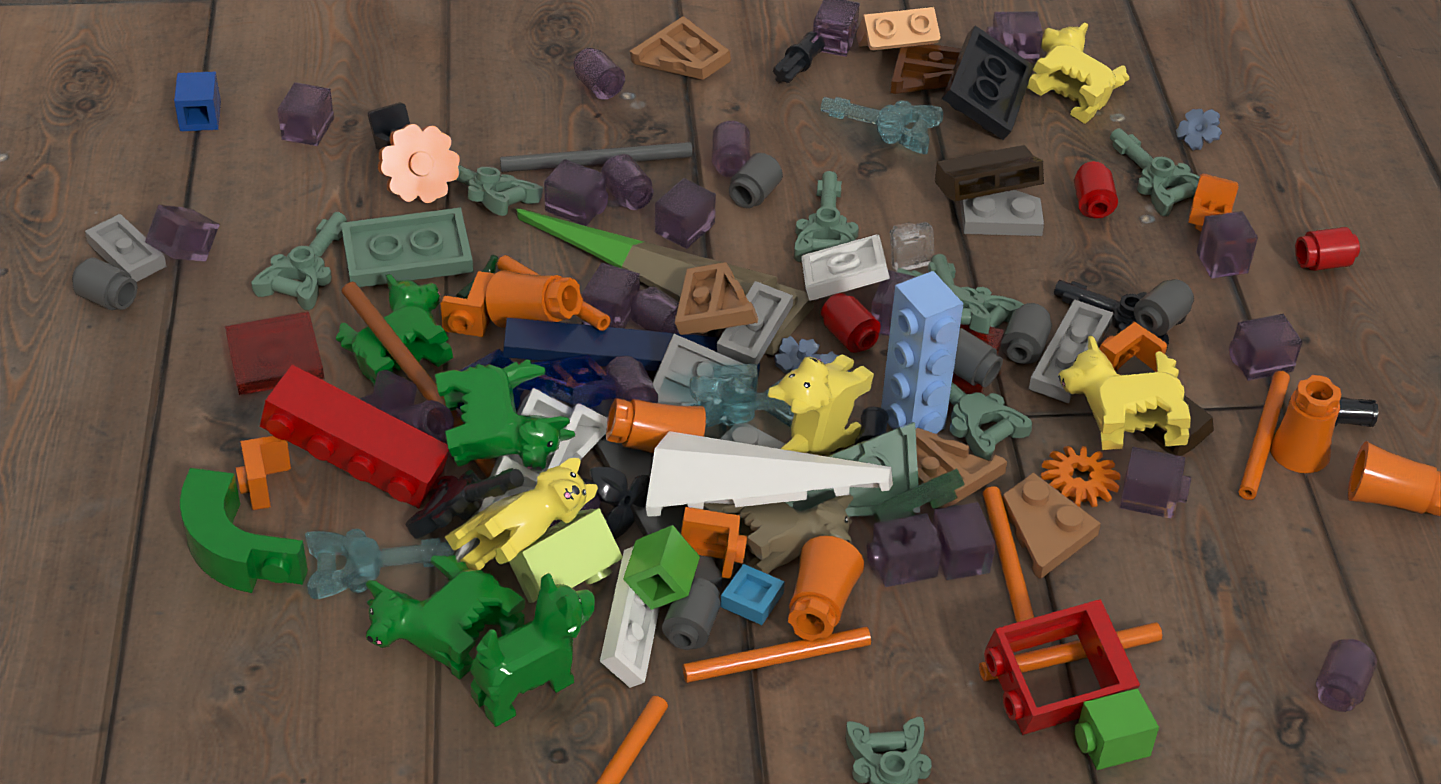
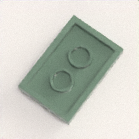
M461 207L341 223L350 282H356L359 287L387 284V274H391L396 281H414L474 272L473 259Z

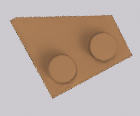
M684 16L630 50L631 61L636 65L702 80L731 62L730 50Z
M726 262L687 269L675 319L680 335L706 333L716 329L758 323V316L753 304L746 298L743 288L738 280H735L733 272Z
M916 428L919 491L942 512L1005 474L1007 461L1003 457L995 455L993 460L989 461L969 454V445L955 440H944L935 433Z
M1032 473L1003 494V503L1008 521L1015 526V535L1021 547H1027L1033 560L1032 570L1039 579L1043 578L1099 534L1101 525L1099 521L1035 473Z

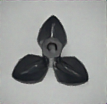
M594 467L590 469L591 479L584 478L582 480L584 484L597 485L598 489L593 499L614 507L608 513L605 520L614 539L628 531L635 521L634 514L630 508L633 504L641 508L646 506L650 476L639 475L635 477L628 489L626 476L619 470L610 467Z

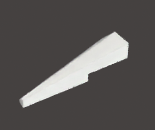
M533 388L524 398L517 414L526 416L541 415L550 418L558 416L567 417L570 420V424L563 429L574 431L575 437L560 441L559 449L548 456L546 468L542 471H532L524 467L522 459L517 454L498 457L490 477L510 468L519 469L524 476V483L521 487L509 490L503 495L482 499V506L472 518L503 498L535 489L537 476L541 472L559 466L569 458H579L581 460L606 434L607 417L580 403L571 408ZM474 538L460 547L455 554L457 561L461 562L460 559L480 543V540Z
M669 431L654 450L646 511L647 516H661V509L663 507L687 504L689 508L703 510L704 503L735 504V507L806 500L807 491L829 488L834 489L836 496L849 495L850 487L881 488V491H889L893 485L892 470L888 466Z

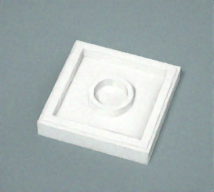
M877 234L808 253L801 257L809 301L890 279L880 236Z

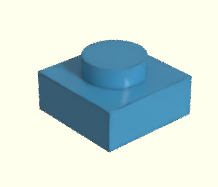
M743 564L722 593L721 607L763 625L784 594L785 581Z

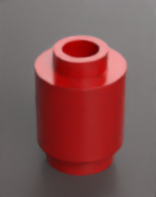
M1093 161L1083 164L1077 170L1074 178L1079 210L1084 216L1089 218L1106 217L1114 212L1118 205L1113 175L1100 162Z
M1348 227L1309 231L1305 236L1298 237L1295 244L1298 264L1301 268H1309L1311 271L1351 266L1360 253L1359 239L1355 234H1352Z
M838 293L830 297L823 305L821 316L824 319L825 327L850 352L866 351L875 345L879 338L880 322L855 297Z

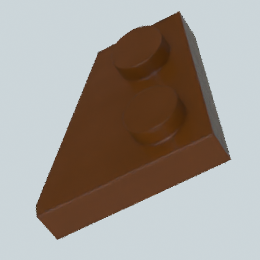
M935 44L900 47L891 81L890 93L899 94L947 87L961 48Z

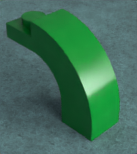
M190 468L181 490L180 511L188 547L198 566L217 582L249 593L253 592L257 579L269 580L274 583L286 582L303 585L308 572L303 541L257 535L239 529L233 524L241 504L235 474Z

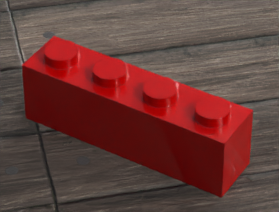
M293 364L265 400L259 426L269 431L274 437L286 440L308 451L316 459L327 461L348 472L355 479L366 481L389 493L394 499L406 502L418 509L432 490L434 483L442 474L450 452L448 444Z

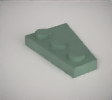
M915 422L908 423L826 456L891 467L893 485L889 491H881V488L850 487L849 494L853 496V500L845 510L848 517L920 512ZM833 488L807 491L806 500L785 503L796 510L802 511L837 496Z

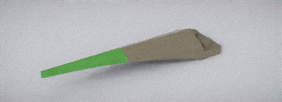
M516 208L519 220L600 258L677 304L680 301L687 269L723 263ZM728 264L735 280H738L743 288L745 296L755 281L793 295V306L765 351L766 354L774 356L781 346L782 339L788 338L814 308V300L809 301L807 292L777 283L776 276ZM726 328L717 330L723 334Z

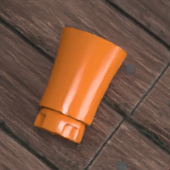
M501 270L492 276L486 289L487 312L492 322L500 328H506L507 318L559 322L563 319H570L573 315H578L582 308L583 298L580 294V285L575 279L570 277L530 275Z
M1311 375L1306 380H1300L1297 389L1291 396L1284 418L1273 436L1270 446L1273 458L1280 465L1291 471L1314 473L1324 469L1330 462L1332 437L1340 411L1342 394L1340 388L1335 386L1329 378Z
M615 398L607 418L606 440L622 443L623 447L654 454L655 447L669 431L704 437L706 411L704 406H677L651 403L637 399L627 401Z
M1365 441L1353 465L1348 486V500L1391 506L1420 514L1428 512L1441 516V471H1437V468L1404 458Z
M818 536L807 541L802 547L799 574L790 601L788 623L793 626L794 633L802 639L814 641L818 638L827 639L833 633L834 627L839 623L845 603L864 570L863 557L851 543L834 536Z

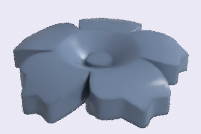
M1192 109L1185 114L1187 121H1181L1176 129L1178 139H1185L1186 145L1190 146L1192 151L1196 149L1201 150L1204 140L1209 144L1219 140L1222 134L1221 129L1217 127L1220 124V115L1213 109L1205 113L1202 109Z
M791 336L783 338L779 347V354H776L774 357L775 365L783 373H789L791 370L798 369L804 357L812 355L819 359L820 354L816 353L820 345L814 339H801L798 344Z

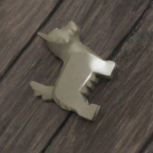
M851 494L828 499L802 511L792 508L785 502L735 507V504L704 503L703 510L740 515L738 535L747 536L746 548L756 555L747 565L766 574L801 555L802 547L812 538L834 536L849 543L852 541L848 534L852 520L845 511L853 500Z

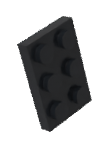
M975 25L965 38L942 99L955 110L962 112L980 124L986 131L992 132L1004 140L1012 132L1034 65Z

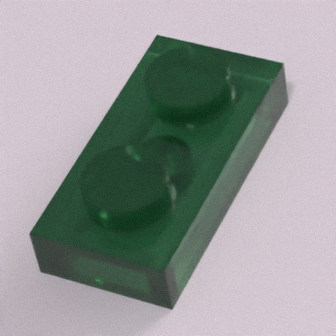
M956 468L881 502L870 509L877 524L889 521L891 528H894L916 518L917 516L913 509L927 502H930L932 508L935 509L957 499L955 489L964 486L965 483Z

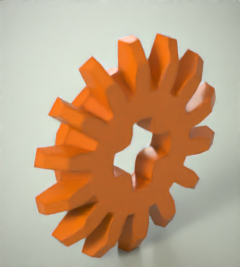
M1066 446L1063 449L1065 455L1061 452L1053 451L1049 456L1053 460L1043 461L1042 468L1048 470L1041 473V479L1052 480L1049 485L1068 499L1073 500L1079 507L1081 502L1089 501L1091 507H1097L1096 498L1098 497L1109 502L1112 500V497L1108 490L1118 493L1120 488L1113 481L1120 480L1121 478L1119 472L1111 470L1115 467V463L1112 460L1099 462L1103 457V453L1100 451L1095 452L1091 457H1087V448L1085 446L1080 448V455H1076L1072 447ZM1077 468L1081 472L1089 471L1088 481H1084L1080 477L1073 479L1074 469Z

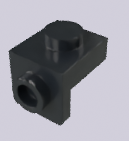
M401 102L368 112L375 146L378 150L385 146H391L390 134L393 131L410 124L406 105Z

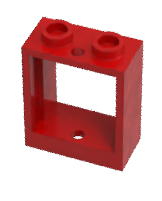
M1101 599L996 628L984 652L986 666L993 677H998L1004 691L1003 704L1005 711L1012 721H1017L1022 735L1079 719L1084 702L1137 689L1140 686ZM1077 635L1101 689L1037 708L1013 653Z

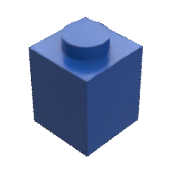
M216 71L177 73L174 103L180 131L219 130L221 98Z

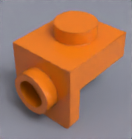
M1201 174L1190 208L1188 223L1195 224L1194 227L1205 233L1216 234L1218 230L1227 233L1239 184L1235 181Z
M478 271L467 299L443 296L440 304L442 326L446 332L484 337L490 321L486 308V289L494 273Z
M1134 322L1116 336L1111 335L1107 337L1099 349L1107 356L1115 371L1135 355L1157 372L1155 353L1160 351L1165 354L1167 344L1155 334Z
M274 436L240 441L244 466L236 467L240 494H250L252 510L270 508L266 475L291 469L288 443L286 440H281Z
M685 507L680 534L699 555L723 559L721 578L731 579L734 562L743 563L747 536L738 535L740 515Z

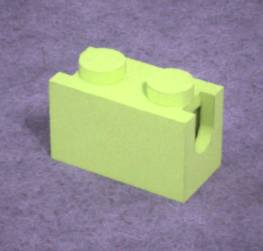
M600 508L580 510L569 523L561 521L548 528L541 537L520 551L509 563L528 602L534 603L538 599L541 577L545 574L550 573L555 584H565L571 588L583 581L586 584H592L610 575L612 571L609 566L622 560L623 556Z

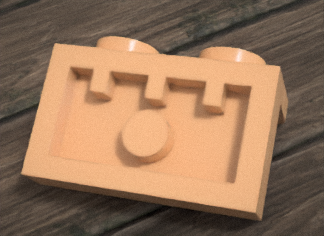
M934 7L864 14L856 32L858 46H869L870 50L936 44L941 38Z

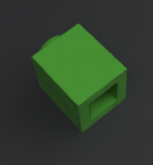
M672 525L635 541L623 580L653 610L689 595L700 556Z
M1137 688L1084 702L1079 723L1075 725V737L1080 750L1083 753H1088L1096 770L1151 756L1159 726Z

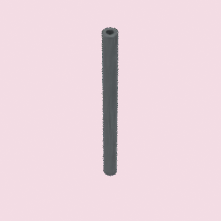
M691 142L506 156L500 157L501 172L689 158L692 157Z

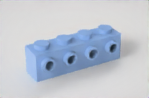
M934 271L895 285L881 408L889 415L887 422L892 429L911 422H915L916 428L918 427L935 434L945 429L964 303Z

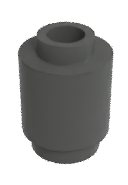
M765 153L753 154L731 178L729 194L732 200L743 208H752L753 206L760 205L783 178V172L775 158Z
M88 258L79 264L72 276L73 290L76 295L109 310H124L133 303L137 294V282L131 278L128 272L97 258Z
M1178 279L1161 282L1136 303L1134 315L1137 323L1156 336L1164 335L1189 314L1194 302L1193 292L1185 282Z
M1035 303L1024 304L1013 312L1001 341V349L1009 359L1022 364H1031L1039 360L1052 328L1049 312L1043 306Z
M960 328L953 373L973 386L979 384L985 388L998 375L1003 364V358L997 355L995 348Z
M694 578L689 595L671 602L662 625V630L674 646L683 650H690L706 645L721 605L717 587L708 580Z

